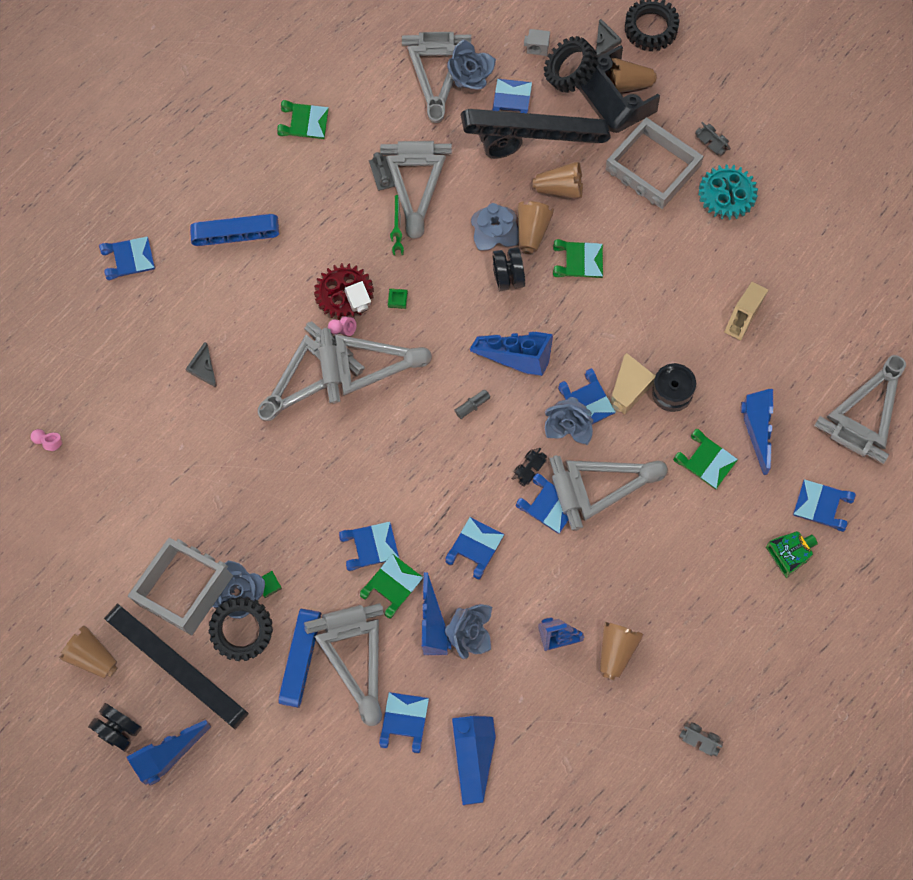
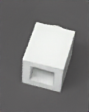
M363 281L345 288V294L353 312L358 311L360 313L369 309L368 306L371 305V300Z

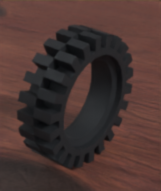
M640 0V3L636 1L634 6H631L629 11H627L625 20V33L627 39L630 38V43L636 42L635 47L637 48L642 45V50L644 51L646 47H649V51H653L654 47H656V51H660L661 46L665 49L668 44L671 45L673 40L676 39L680 19H678L679 14L676 13L675 7L671 8V3L665 5L666 0H661V3L658 0H654V2H651V0H647V2ZM653 13L662 16L666 20L668 27L659 35H647L638 29L636 21L645 14Z
M572 36L569 40L567 38L564 39V44L559 42L557 44L559 48L556 49L554 47L552 49L554 53L548 54L547 57L550 60H545L547 66L544 67V76L546 80L562 93L563 91L569 93V90L574 92L575 87L579 90L582 88L581 83L586 85L588 83L586 78L591 79L593 76L590 73H595L596 71L593 66L598 65L596 50L584 38L579 36L575 38ZM582 52L583 58L579 67L569 76L560 77L559 70L563 62L573 53Z
M242 596L235 599L231 598L223 602L213 613L209 622L210 629L208 633L211 636L210 641L211 643L213 642L214 649H218L221 656L225 655L227 659H235V661L239 662L240 660L248 661L250 658L257 657L267 647L272 637L273 622L270 619L269 611H266V607L263 604L260 605L259 601H253L250 597L242 598ZM246 611L256 618L259 624V636L255 642L248 646L239 647L227 641L223 634V622L230 613Z

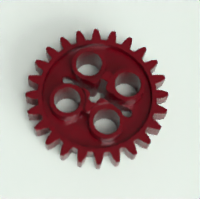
M341 263L340 268L333 265L334 270L332 271L327 268V274L321 273L322 279L317 278L318 284L314 285L316 290L314 292L316 304H319V309H324L325 315L330 312V318L337 315L338 320L341 319V316L348 317L350 315L355 319V313L361 316V312L352 311L348 298L343 291H345L346 287L363 281L369 298L373 299L372 292H374V287L372 286V280H369V274L364 275V269L358 271L357 265L352 269L350 263L347 267H344L343 263ZM350 279H351V280H354V281L351 282V283H347V282H346L347 280H350ZM332 285H335V286H336V287L333 288V289H330V288H329V287L332 286ZM336 301H342L340 304H334Z

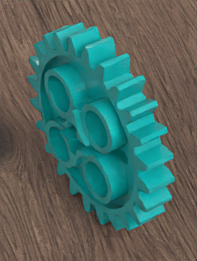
M727 164L725 169H722L720 165H718L717 170L712 168L711 173L706 172L705 177H702L699 185L698 195L701 196L700 202H704L703 208L709 207L708 213L714 211V217L721 214V219L725 215L729 220L732 215L738 219L739 213L745 216L746 211L750 212L751 208L754 207L758 197V188H755L757 182H752L753 176L747 177L748 171L742 173V167L735 170V165L731 169Z

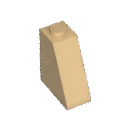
M751 282L737 303L724 332L741 341L761 307L768 289Z
M627 353L624 355L611 398L612 407L624 415L652 387L655 380L653 373Z

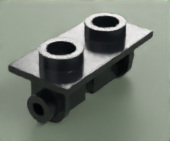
M541 448L531 449L525 455L526 460L524 463L519 464L513 471L515 474L511 478L512 480L519 479V484L524 487L529 485L536 475L531 470L532 467L539 471L546 462L547 455L543 452L539 453Z

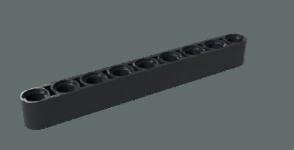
M466 109L460 115L463 130L467 134L605 143L611 138L608 123L604 119Z
M118 603L104 617L111 626L236 730L249 713Z

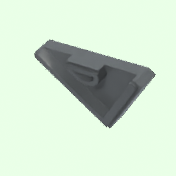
M602 19L599 20L596 47L598 57L614 49L622 42V39Z
M204 342L185 370L209 385L216 387L207 343Z

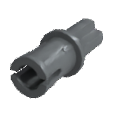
M482 390L474 397L468 398V401L454 409L455 413L460 419H463L472 411H477V407L490 399L489 393L486 390Z

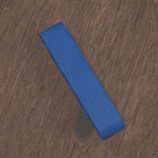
M265 214L196 222L190 225L191 244L194 246H205L274 238L279 235L278 216Z
M302 608L299 611L278 703L281 705L297 708L301 705L316 641L314 636L318 633L317 631L307 634L304 629V622L320 619L321 612Z

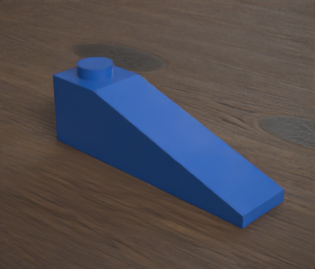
M529 332V335L523 336L513 333L511 337H501L500 335L477 336L470 348V352L523 373L542 376L549 364L553 334Z
M773 389L749 394L744 402H741V413H744V422L763 475H767L771 468L772 445L768 440L771 439L772 425L769 422L771 414H773Z
M424 572L423 655H448V649H452V644L449 637L445 634L446 626L428 572Z
M546 618L541 621L542 623H539L538 629L544 651L584 640L583 632L560 619Z
M467 716L452 718L462 804L483 803L496 739L493 717Z
M204 720L182 730L178 737L168 736L164 738V741L158 746H153V744L145 746L127 756V759L140 781L145 785H153L161 780L160 777L165 775L211 728V725L207 720Z

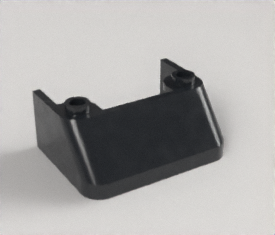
M622 45L598 57L596 60L598 65L593 66L596 71L595 73H590L593 77L591 79L587 77L586 81L588 83L586 85L581 83L582 88L579 89L599 118L607 121L609 131L613 133H619L656 113L660 100L659 94L645 101H642L636 94H629L623 97L605 74L612 68L613 61L611 58L622 59Z

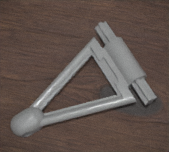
M419 32V35L402 36V46H408L411 60L427 102L428 118L433 123H440L444 119L445 103L454 80L448 70L439 97H434L419 56L453 55L455 46L461 40L465 39L471 43V35H454V32Z
M398 141V144H381L380 154L398 155L386 156V160L406 217V233L410 238H420L424 234V218L446 159L445 155L434 154H452V144H434V141ZM434 165L418 211L413 212L398 166Z
M312 321L308 322L304 329L316 340L313 341L305 334L273 393L259 405L258 415L264 421L273 420L282 410L327 387L324 386L323 379L283 400L281 398L307 350L320 360L319 348L321 347L319 330L321 329ZM331 334L332 344L336 346L335 337ZM347 348L349 369L357 376L361 375L365 367L353 358L354 354Z
M327 328L319 330L321 340L319 355L324 386H327L329 403L341 402L339 384H342L344 396L407 368L424 367L432 359L430 350L425 347L410 349L335 334L336 346L332 344L331 330ZM346 346L402 356L403 360L351 382Z
M897 355L890 356L880 372L832 411L827 418L838 425L820 416L814 426L830 434V439L863 457L868 455L884 464L889 454L872 444L886 449L898 378L906 367L905 360ZM886 380L888 384L879 433L844 415L882 381Z
M555 455L549 459L554 472L552 479L563 514H567L571 529L575 531L583 528L578 510H581L583 519L586 521L646 483H653L664 479L668 473L667 465L663 461L636 464L566 460L567 472L564 469L560 456ZM580 471L639 473V477L591 506Z
M381 603L364 608L362 605L323 614L320 619L304 622V629L307 634L321 630L327 632L314 637L358 703L361 719L368 726L379 724L382 719V712L378 702L379 620L366 622V619L384 614ZM369 633L368 696L363 694L331 645L332 642Z

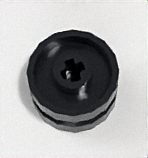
M479 135L485 154L493 159L507 157L520 149L523 144V139L519 137Z
M519 247L508 250V261L503 250L493 251V272L499 292L509 290L510 278L515 289L525 287V273Z
M677 363L667 364L659 369L652 388L653 400L657 406L670 412L681 411L688 407L693 399L697 384L691 369Z
M104 703L99 713L108 721L104 723L100 719L94 718L88 728L96 732L99 738L111 746L115 745L126 752L131 745V741L122 735L125 731L131 736H137L142 727L109 704Z

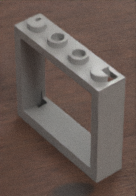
M646 117L607 159L605 170L610 172L611 176L620 179L625 186H630L638 195L644 196L653 205L655 204L663 209L701 167L704 156ZM642 134H645L688 164L686 169L664 193L617 162Z
M168 538L128 594V597L137 605L192 636L233 575L227 570L228 566L221 561L218 563L214 562L215 559L206 553L204 556L201 555V552L193 546L188 548L187 544L180 539L175 541ZM178 551L216 571L184 618L146 598Z

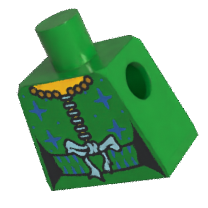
M796 531L770 540L766 545V549L785 578H788L812 558L813 552L811 548L818 545V542L812 534L803 538L800 532Z

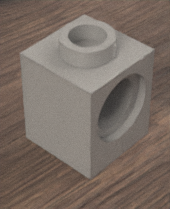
M529 29V35H525L524 46H527V54L547 56L550 31Z

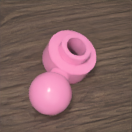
M343 317L340 321L334 319L329 322L328 329L331 330L332 334L340 333L351 336L356 330V321L351 317Z
M36 429L31 433L32 442L42 444L45 450L55 451L62 445V440L58 433L46 434L41 429Z

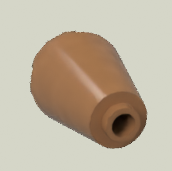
M611 58L613 61L612 68L606 72V75L620 93L652 87L653 83L656 82L657 75L653 69L618 58Z
M574 162L537 174L536 178H533V188L537 189L538 193L577 199L582 198L583 183H581L582 170L580 163Z
M523 201L518 203L519 248L525 254H533L540 246L553 216L554 209L549 210L548 205L529 201L528 205H523Z
M604 623L600 672H603V677L614 680L615 677L620 678L642 640V633L634 632L629 628L613 623Z
M82 626L79 629L81 631L79 636L75 634L72 636L61 652L63 655L59 656V658L64 662L104 679L107 676L111 678L118 669L116 667L117 661L89 628Z

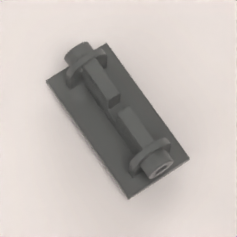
M701 122L703 128L696 130L697 138L704 144L711 140L712 142L708 147L716 155L722 156L726 152V147L729 150L731 149L728 145L729 140L721 134L719 137L715 133L716 129L708 123L706 125Z
M379 152L374 153L369 163L378 191L395 187L386 156Z
M686 722L684 728L687 731L682 730L679 736L682 738V741L693 747L700 741L702 744L699 750L710 756L714 755L717 757L720 751L717 746L721 748L723 746V741L720 740L721 737L712 732L708 734L702 731V727L696 723L691 722L689 724Z

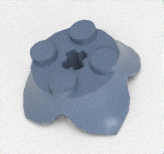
M463 39L455 46L452 58L448 60L447 67L457 87L479 90L486 86L487 81L485 79L494 70L496 59L487 53H476L474 46Z
M491 203L488 207L480 209L473 214L471 224L475 227L474 242L479 251L490 250L498 243L506 247L518 245L519 230L516 224L517 217L512 209Z
M574 397L559 401L553 407L545 410V415L548 416L544 427L546 437L559 439L567 434H571L575 441L588 445L593 435L591 411Z
M228 560L225 564L228 566L227 570L233 577L212 607L217 609L223 602L240 596L242 598L250 597L251 600L258 601L264 592V579L259 574L248 573L240 563ZM236 589H239L241 592L238 596L232 595ZM235 611L233 613H230L228 616L231 618L242 619L250 613L246 611Z
M479 604L466 609L458 608L450 625L445 629V634L449 637L452 646L456 648L462 659L469 657L468 652L482 654L491 650L490 635L483 625L490 620L493 607Z

